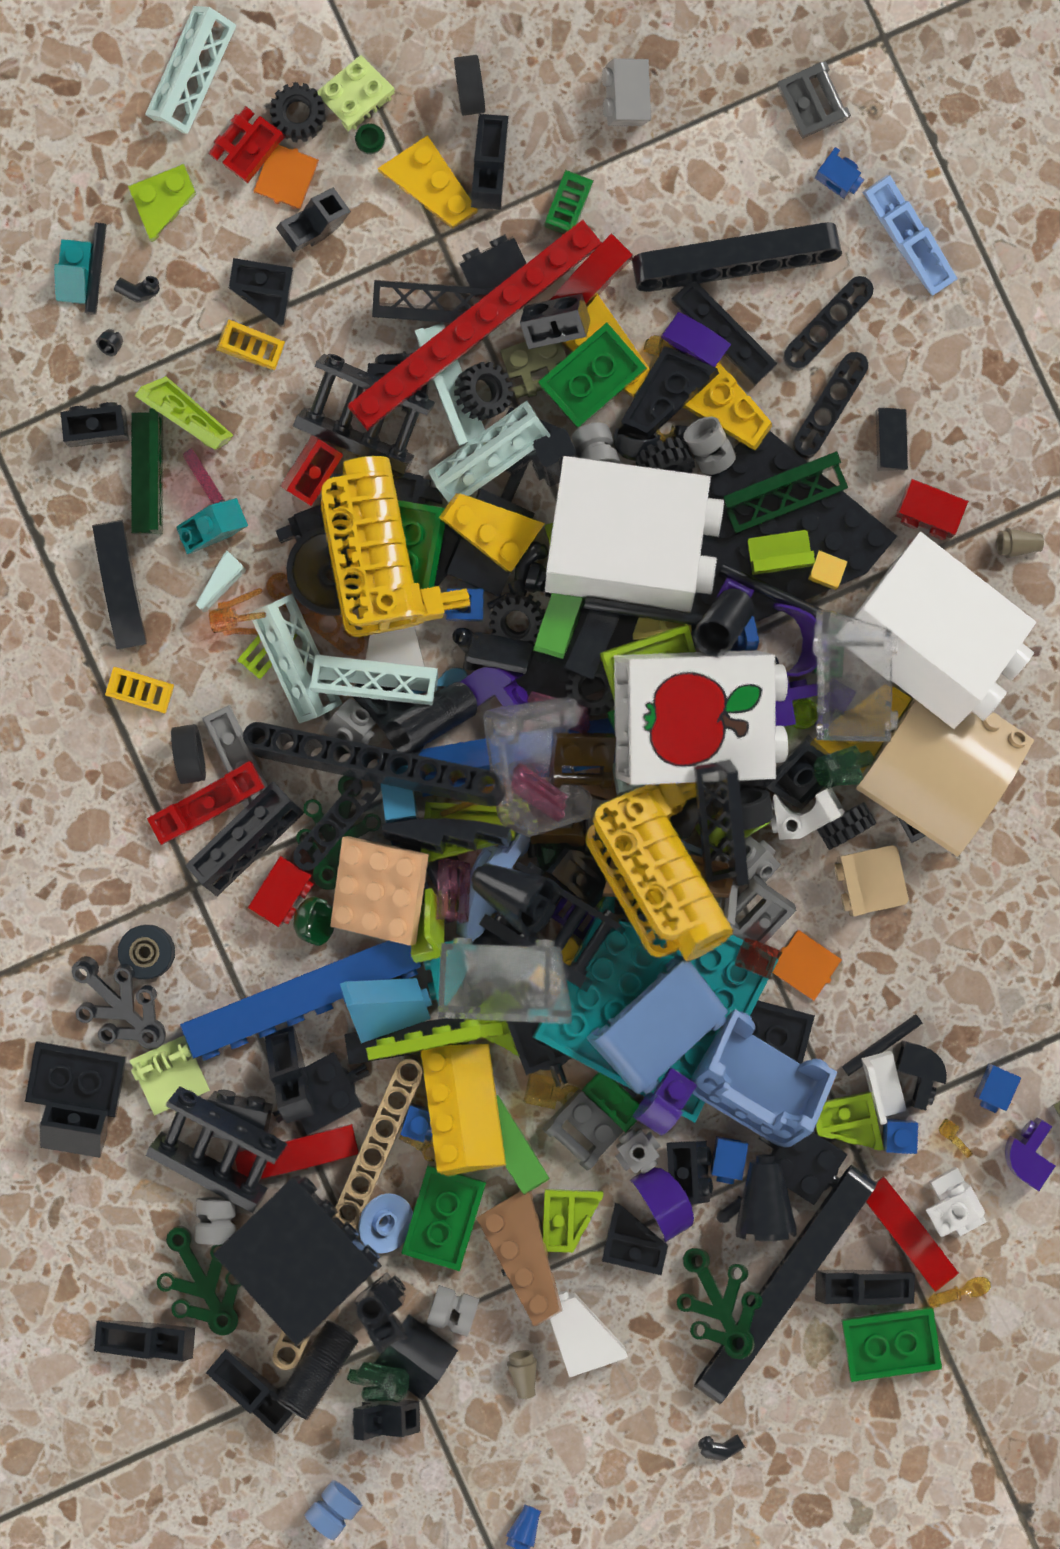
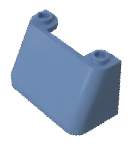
M675 955L665 965L668 973L660 972L657 975L658 978L615 1018H610L607 1021L610 1027L608 1025L601 1029L597 1027L586 1037L637 1094L642 1091L645 1094L651 1092L660 1083L658 1078L707 1032L711 1029L713 1031L718 1030L727 1021L725 1015L728 1010L690 961L686 962L684 957L680 955Z
M735 1009L726 1017L727 1021L720 1027L690 1080L697 1084V1087L692 1094L768 1141L781 1147H791L813 1133L837 1071L828 1067V1064L820 1059L807 1060L802 1064L796 1062L752 1035L756 1028L752 1018L748 1014Z

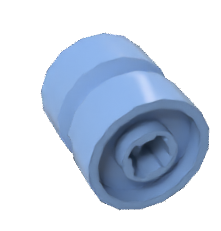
M332 1480L321 1494L323 1501L313 1503L305 1513V1517L318 1532L330 1540H335L346 1526L344 1519L352 1520L362 1508V1503L348 1488Z

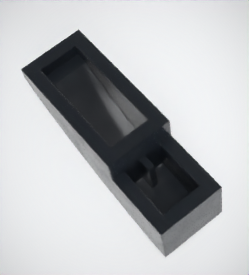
M479 114L471 208L501 210L509 116Z
M290 1026L265 1036L270 1079L275 1086L277 1109L285 1123L288 1124L314 1115L315 1110L311 1088L295 1028Z
M882 1270L816 1271L815 1301L823 1304L854 1303L856 1305L914 1304V1272Z
M97 1320L94 1352L183 1362L193 1358L195 1328L159 1323Z
M228 1349L224 1350L206 1372L249 1414H254L275 1434L282 1433L296 1416V1414L276 1400V1397L280 1394L279 1392H281L278 1388Z

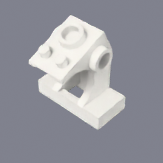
M831 785L816 794V803L813 809L803 814L789 810L782 798L777 794L773 795L774 801H771L772 809H775L776 813L771 819L773 833H778L779 840L800 839L845 813ZM789 820L796 821L798 828L790 827Z
M957 1167L929 1181L940 1202L929 1207L926 1211L940 1237L954 1231L959 1236H962L987 1222L983 1216L985 1214L983 1207L971 1185L964 1181Z

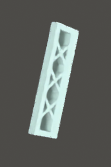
M194 6L145 115L154 121L166 122L180 132L188 134L237 25L210 7ZM217 21L225 29L220 39L214 41L211 29L214 22ZM208 49L211 60L208 66L201 68L199 55L202 50ZM196 76L198 89L196 93L189 95L186 84L190 77ZM184 103L186 115L181 123L174 119L172 115L176 106Z
M441 322L426 329L420 328L415 330L419 346H423L445 328L444 323ZM457 359L433 378V382L457 444L461 447L481 434L485 429L482 421L478 420V417L475 419L469 418L471 412L464 414L461 411L464 405L458 406L456 403L460 396H454V390L459 388L454 386L456 380L460 379L458 376L462 372Z
M525 401L428 472L438 490L449 503L456 493L467 496L473 494L532 452L535 440L544 436L550 437V434L528 401Z
M293 594L250 612L249 615L299 724L317 718L342 705L337 694L326 693L330 703L323 706L318 696L319 692L310 691L312 676L308 674L306 664L308 661L314 666L315 655L320 654ZM283 604H286L290 613L289 622L283 619L278 608ZM294 633L301 637L303 642L302 650L296 647L293 641ZM319 679L318 683L331 684L332 680Z
M315 655L310 691L433 705L434 693L437 691L438 685L437 668ZM319 679L334 681L331 684L318 683ZM350 683H358L365 685L359 688L353 687ZM380 686L393 687L395 689L392 691H385ZM411 690L428 691L427 695L414 694Z

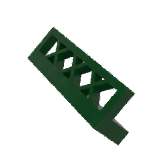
M149 408V412H131L132 534H163V415L153 408Z
M833 452L723 496V506L734 533L737 534L848 489L839 466L841 459L838 452ZM833 469L839 485L831 489L817 485L821 473ZM816 476L814 483L806 480ZM799 482L811 487L808 497L801 501L789 496L792 486ZM788 487L786 494L779 492V490ZM815 489L822 491L821 493L812 496ZM769 494L783 498L780 508L773 512L761 507L764 497ZM760 498L758 505L750 503ZM786 500L793 502V504L784 507ZM745 505L755 509L751 521L741 525L738 524L733 511L734 508ZM758 511L766 514L756 518Z

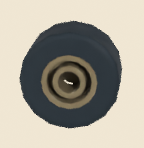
M139 925L131 928L122 936L118 945V959L120 965L128 964L134 969L135 978L149 980L163 975L171 967L175 959V945L172 937L164 929L156 925Z

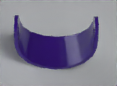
M779 603L773 604L774 609L785 612L794 618L800 627L802 635V652L798 662L791 670L786 672L787 676L794 677L810 673L821 664L827 651V637L822 625L812 614L798 607Z
M654 1167L645 1174L641 1172L630 1179L658 1223L664 1236V1242L671 1240L693 1225L694 1214L691 1203L680 1184L670 1173L662 1168Z

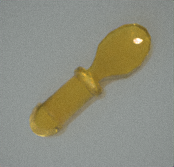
M974 1277L968 1280L960 1289L954 1286L952 1289L932 1294L928 1302L932 1307H940V1305L949 1302L961 1301V1296L963 1295L973 1298L981 1297L989 1292L991 1282L985 1277Z

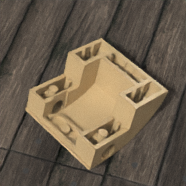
M913 698L895 730L873 758L856 789L958 857L1004 794L1026 757L1034 739L994 712L984 721L971 712L953 729Z

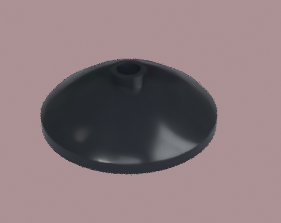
M322 526L307 532L294 544L287 560V581L294 597L304 607L317 614L339 616L341 615L335 580H329L326 577V574L333 571L325 527ZM341 526L335 527L338 530L346 529L345 527ZM349 535L345 537L334 536L335 540L342 538V541H345ZM349 546L341 551V554L346 559V567L344 569L352 564V561L348 560L346 550L350 549ZM351 574L347 575L344 580L348 578L358 579V575H354L352 577ZM355 585L346 586L350 590L358 589ZM360 595L346 596V599L350 600L351 598H353V600H355Z

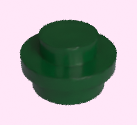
M364 124L357 130L355 142L361 152L375 154L383 148L385 134L376 124Z

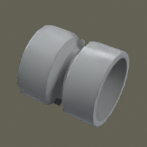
M704 417L698 419L685 430L683 438L691 453L694 454V458L702 473L707 475L720 473L729 468L735 461L736 452L726 437V433L718 418Z
M597 422L587 424L572 434L571 439L579 458L621 464L617 450L612 448L614 441L607 424Z
M223 1197L197 1198L196 1217L200 1219V1223L195 1228V1242L206 1245H223L236 1231V1225L231 1223V1219L236 1216V1204Z
M439 1285L427 1324L442 1329L448 1325L451 1332L467 1337L480 1298L465 1293L461 1296H456L455 1290Z

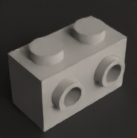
M614 58L605 65L602 71V84L606 86L603 114L607 117L608 126H643L651 120L649 59Z

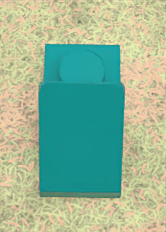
M61 239L59 264H54L56 301L86 303L92 251L91 242Z

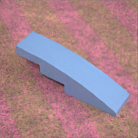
M886 175L862 192L892 241L930 295H935L958 279L928 227L923 226L910 202L905 201L891 175Z

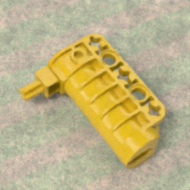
M367 456L344 461L343 476L330 478L322 486L321 512L343 625L346 632L354 637H361L405 629L422 624L424 621L442 619L446 610L469 607L470 601L467 588L441 593L439 586L420 589L419 583H414L390 459L384 456ZM337 485L338 489L331 491V486ZM334 498H336V501L339 502L341 506L332 509L330 507H335ZM337 515H339L340 518L346 516L347 520H335L332 522V520H334V517ZM343 526V527H345L346 529H345V530H338V529H336L335 527ZM349 535L345 541H342V538L338 540L334 538V536L345 537ZM349 546L350 549H347L346 553L348 560L352 561V564L344 569L346 567V559L341 554V551ZM351 574V577L354 575H358V579L348 578L344 580L347 575ZM355 585L358 589L350 590L346 586ZM360 595L355 600H353V598H351L350 600L346 599V596ZM360 605L361 608H358L360 619H357V616L353 614L354 607ZM355 626H362V628L360 630H356Z
M695 782L680 783L678 785L676 783L649 784L599 806L594 815V824L588 829L585 841L646 950L655 957H664L680 950L685 961L688 962L721 945L733 934V929L669 821L671 816L682 811L687 800L696 797ZM604 812H606L608 817L603 818ZM596 832L599 834L601 840L603 841L605 847L608 850L603 855L601 852H603L605 847L603 846L602 842L600 840L594 841L593 839ZM612 857L618 870L609 867L607 858ZM625 882L627 883L629 889L631 890V892H632V894L634 895L636 901L638 902V903L635 904L633 907L631 906V904H633V902H634V898H633L632 894H631L630 892H626V893L623 892V890H624V888H625V886H626V885H625ZM639 909H642L648 922H643L638 918L637 911ZM651 929L654 930L659 939L667 940L664 948L660 945L654 946L653 942L656 937Z

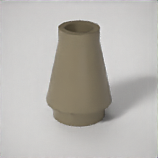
M1006 528L1005 531H999L997 534V552L999 555H1005L1006 558L1032 552H1041L1044 547V538L1041 533L1035 534Z
M529 1350L513 1352L509 1355L507 1366L517 1391V1397L520 1399L532 1398L536 1395L537 1359L533 1356V1352Z

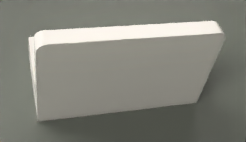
M891 1051L861 1058L868 1088L872 1094L876 1116L881 1125L887 1124L886 1116L907 1111Z

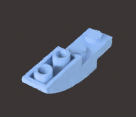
M516 826L515 840L510 842L509 848L498 845V847H486L482 849L464 886L457 916L456 934L472 943L474 939L481 936L485 928L479 925L485 914L491 917L492 914L497 912L474 891L472 882L474 871L486 863L512 869L517 859L522 857L529 849L530 833Z

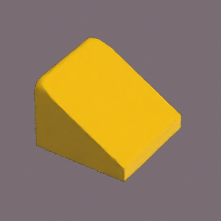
M818 551L808 580L837 590L847 561Z

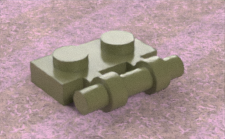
M523 342L500 350L509 380L521 377L523 381L522 385L513 387L516 399L527 395L530 398L543 390L538 384V381L542 378L533 381L531 373L546 368L549 373L566 358L561 342L528 349L527 343Z

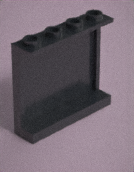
M300 1176L292 1177L214 1253V1256L296 1346L302 1344L312 1335L311 1333L370 1275L382 1267L377 1261L380 1259L378 1253L369 1245L364 1247L357 1239L359 1234L356 1229L348 1222L342 1223L336 1216L338 1211L334 1205L327 1199L322 1201L315 1193L317 1191L316 1186L305 1176L303 1178Z

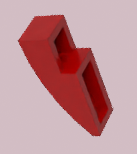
M611 233L576 269L550 300L582 293L587 307L596 295H599L611 283V280L632 260L633 254Z

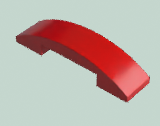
M249 761L183 800L148 817L147 820L160 845H163L238 805L263 790L265 786L252 761Z
M353 1125L340 1126L284 1141L287 1143L286 1149L275 1164L267 1162L260 1179L359 1154ZM247 1149L239 1151L235 1159L238 1172L248 1177L257 1155Z
M883 1176L876 1181L877 1185L866 1201V1204L885 1226L934 1292H936L957 1276L959 1272Z

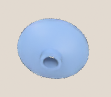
M393 1193L382 1194L371 1200L362 1211L358 1223V1233L363 1245L371 1246L377 1253H389L399 1248L405 1242L413 1216V1211L408 1201Z

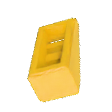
M229 319L224 325L216 350L275 370L285 341ZM236 332L238 335L235 344L231 346L229 345L232 333ZM244 336H248L250 339L246 350H241L240 347ZM256 340L262 342L256 356L251 353ZM271 344L273 348L269 359L266 360L263 356L267 345Z
M113 667L105 696L166 714L175 685ZM125 676L127 678L122 694L117 693L121 677ZM135 679L139 682L133 698L129 694ZM146 683L151 684L146 701L141 700ZM157 687H162L163 690L158 705L153 704Z

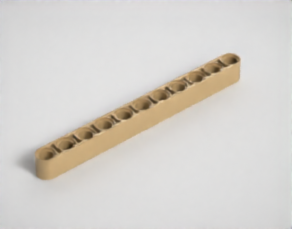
M404 1058L397 1065L335 1207L338 1211L336 1216L342 1223L348 1222L355 1229L358 1227L361 1213L368 1204L422 1079L423 1065L416 1058ZM407 1063L415 1065L418 1069V1076L412 1080L405 1079L401 1074L403 1065ZM397 1091L404 1094L406 1098L405 1105L400 1108L393 1107L389 1102V1095ZM381 1120L390 1121L394 1128L393 1133L388 1136L381 1135L377 1130V1123ZM369 1148L379 1150L381 1161L376 1164L369 1163L365 1159V1151ZM359 1176L366 1178L369 1182V1189L364 1192L355 1190L352 1183L354 1178ZM344 1205L355 1207L357 1211L356 1218L353 1220L344 1219L340 1212L341 1207ZM282 1331L273 1350L272 1357L275 1365L283 1370L294 1368L298 1364L310 1336L302 1344L296 1346ZM286 1346L292 1348L296 1355L295 1358L290 1361L282 1359L279 1353L280 1349Z

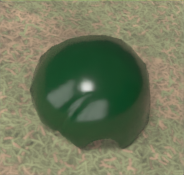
M310 897L305 899L294 914L293 927L297 936L301 940L316 946L325 944L335 928L330 926L333 906L327 904V900L322 898Z

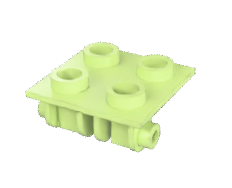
M360 55L321 87L317 93L349 132L352 128L356 130L357 126L365 121L364 115L368 119L371 117L369 111L373 110L376 113L378 112L377 107L380 108L387 101L390 102L392 100L391 96L395 94V88Z
M185 1036L130 1060L133 1067L131 1069L135 1080H139L154 1116L170 1109L166 1107V1103L179 1086L194 1092L198 1096L210 1091L196 1058L193 1059Z

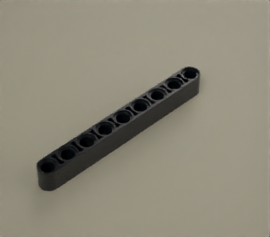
M253 722L243 731L245 744L255 756L490 807L499 805L505 798L506 791L495 772L262 722ZM265 736L261 743L255 744L259 737ZM293 742L292 747L283 750L285 744ZM322 748L318 755L311 756L313 750ZM344 754H350L349 759L339 762ZM379 760L375 767L367 768L371 761ZM401 766H408L404 773L396 774ZM437 772L432 780L425 781L428 773ZM466 778L463 785L454 787L457 779ZM489 784H495V788L491 792L483 793L484 787Z
M850 1165L845 1170L758 1292L762 1297V1305L758 1310H755L749 1330L754 1338L753 1352L747 1358L734 1359L726 1353L724 1345L721 1344L694 1384L695 1388L718 1404H721L726 1399L868 1200L877 1182L853 1165ZM755 1298L750 1303L751 1307H753L756 1303ZM738 1338L736 1341L738 1349H742L744 1346L742 1338Z

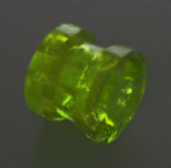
M807 698L797 699L793 702L796 724L792 726L802 730L814 725L819 716V710L815 702Z

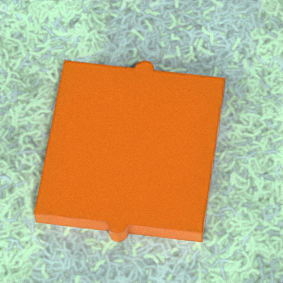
M278 145L265 161L254 193L273 199L275 204L281 202L301 210L319 159L300 153L297 148L292 150Z
M797 930L787 946L781 948L782 953L772 973L814 1001L825 984L831 982L830 977L842 959L800 930Z

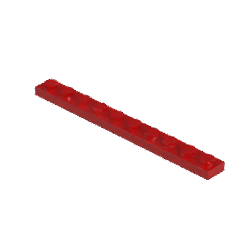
M582 219L350 402L348 408L368 431L589 256L602 242Z

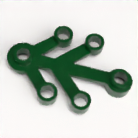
M348 776L340 778L338 781V791L341 795L346 791L344 789L345 782L348 780L354 781L356 778ZM362 788L357 794L353 790L348 795L355 798L361 793ZM315 799L305 802L303 807L305 814L312 817L315 824H317L324 816L322 804ZM344 801L339 805V814L345 819L349 818L352 806L351 801ZM312 802L316 803L319 807L316 814H310L307 810L308 805ZM367 814L361 823L349 829L342 837L360 838L369 831L375 832L381 827V819L376 814ZM369 817H375L378 820L375 828L371 829L367 826L366 821ZM324 824L320 827L319 831L326 842L335 839L336 829L334 827L332 828L330 824ZM302 829L297 833L296 840L298 844L301 843V834L304 832L309 833L310 829ZM311 836L310 842L313 843V846L307 852L313 862H315L316 859H314L313 854L318 849V846L314 842V837ZM342 838L313 871V879L322 889L331 890L336 887ZM325 869H331L334 873L333 878L329 881L325 880L322 876Z
M184 1226L174 1227L167 1234V1245L171 1250L179 1252L194 1282L177 1278L171 1272H163L157 1278V1287L164 1292L176 1290L204 1298L209 1309L193 1306L186 1299H178L171 1308L172 1314L176 1318L182 1319L187 1316L208 1322L209 1328L213 1333L220 1336L231 1334L236 1329L239 1321L238 1314L233 1306L241 1284L231 1283L229 1279L231 1273L228 1272L225 1276L227 1288L222 1303L220 1302L215 1290L223 1264L214 1256V1251L216 1247L222 1245L212 1246L210 1250L212 1259L206 1276L190 1247L192 1242L191 1232ZM174 1235H181L184 1238V1243L176 1245L173 1242ZM162 1277H169L172 1280L171 1286H163L161 1283ZM179 1303L184 1304L187 1308L186 1313H178L176 1305ZM218 1316H226L228 1324L221 1326L217 1322Z
M700 1248L687 1250L683 1256V1265L689 1272L697 1273L712 1304L697 1300L693 1294L684 1293L678 1297L677 1307L682 1312H695L720 1320L726 1331L712 1329L705 1321H696L690 1328L692 1337L697 1340L707 1339L724 1345L726 1353L734 1359L747 1358L754 1349V1338L749 1330L755 1310H758L762 1305L761 1295L757 1292L749 1291L742 1296L741 1303L743 1309L738 1325L732 1314L740 1285L748 1278V1269L742 1264H733L729 1267L727 1272L729 1279L723 1297L708 1268L710 1264L708 1253ZM698 1255L703 1259L699 1267L695 1264V1258ZM736 1268H740L742 1271L739 1279H736L734 1276ZM751 1295L756 1299L753 1307L748 1304V1298ZM686 1297L691 1300L689 1308H685L683 1305ZM699 1325H703L705 1329L702 1336H699L697 1333ZM738 1338H742L744 1341L742 1349H738L736 1346Z

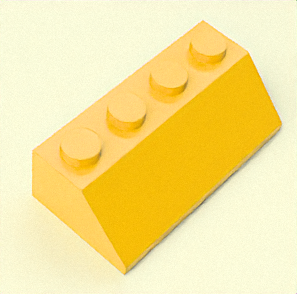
M489 1044L447 1045L422 1050L421 1057L437 1172L451 1176L505 1166L506 1159Z

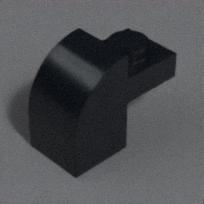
M333 187L311 198L303 211L281 221L276 229L291 250L295 252L309 244L313 247L327 238L340 227L351 211Z
M902 1040L896 1061V1069L899 1072L917 1076L910 1106L926 1111L927 1105H932L935 1099L936 1087H932L934 1081L946 1084L947 1072L945 1065L939 1055L933 1050Z
M383 1399L362 1402V1406L353 1408L352 1425L354 1440L364 1441L381 1435L405 1437L419 1433L420 1401Z

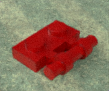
M245 106L239 115L235 114L230 120L232 124L224 134L216 137L213 141L215 145L208 154L218 161L224 152L227 153L228 156L222 162L223 165L248 184L285 136L261 116L253 124H250L249 121L255 113ZM240 132H244V136L234 146L232 142Z

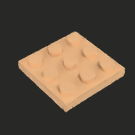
M350 836L342 837L330 926L401 944L415 945L429 854Z

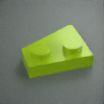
M184 164L128 186L151 242L156 241L159 237L158 234L169 222L172 223L179 215L181 208L188 205L196 196V191Z
M870 1091L826 1100L815 1126L818 1136L838 1139L846 1143L858 1144L878 1151L884 1150Z
M545 1189L543 1242L546 1244L547 1252H574L584 1230L587 1228L597 1206L603 1198V1191Z

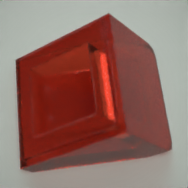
M746 937L741 945L735 965L769 979L780 950Z

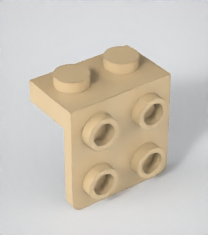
M890 845L837 857L838 863L834 864L837 881H842L845 893L841 894V901L844 912L849 911V916L864 915L868 912L908 903V893L896 846Z

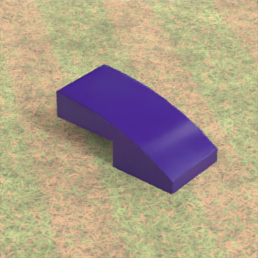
M680 312L676 314L660 336L681 353L686 354L688 352L697 360L713 367L718 364L731 345L706 326Z

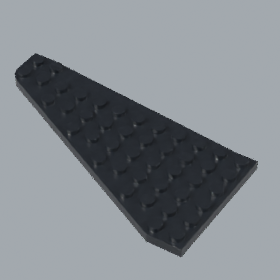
M769 431L756 450L739 442L734 447L736 459L733 464L720 473L706 475L711 476L708 498L722 500L723 496L808 462ZM821 473L817 485L827 489L836 486ZM816 476L806 480L814 483ZM801 482L796 483L792 486L789 496L800 501L806 499L811 487ZM788 487L779 490V492L786 494ZM815 489L812 496L821 493L822 491ZM844 491L737 534L734 533L723 506L719 537L703 535L700 553L701 556L716 557L712 593L695 592L692 609L689 613L703 615L707 613L716 600L726 577L719 574L724 563L804 601L831 590L829 587L808 580L813 566L752 575L747 544L749 538L807 530L810 549L814 551L815 559L818 551H822L847 561L839 584L840 586L865 575L896 539L897 535ZM769 494L764 497L761 507L771 512L776 511L780 508L783 498ZM760 498L750 503L758 505ZM786 500L784 507L793 504V502ZM745 505L734 508L733 511L738 524L741 525L751 521L755 509ZM758 511L756 518L766 514ZM756 591L753 592L751 600L754 605V613L752 616H754L755 623L781 612L773 608V604L779 602ZM582 607L579 622L563 659L534 651L533 648L531 665L527 672L516 682L525 689L529 696V701L534 707L551 711L570 704L566 696V682L571 671L565 669V665L588 615V609H583ZM621 615L606 651L637 641L633 640V633L639 617ZM691 625V636L696 649L698 647L694 641V631L697 626ZM594 676L593 680L586 678L581 684V691L585 697L605 689L604 682Z

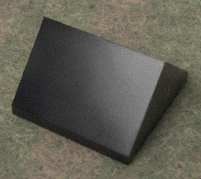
M808 734L787 756L786 761L776 768V779H767L764 785L802 811L843 766Z
M409 1314L402 1323L408 1338L404 1341L400 1339L386 1347L385 1352L379 1354L373 1365L416 1397L423 1400L439 1382L458 1349Z

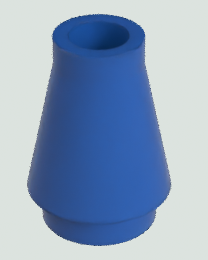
M524 1504L521 1513L506 1534L508 1537L506 1545L514 1549H530L534 1547L541 1511Z

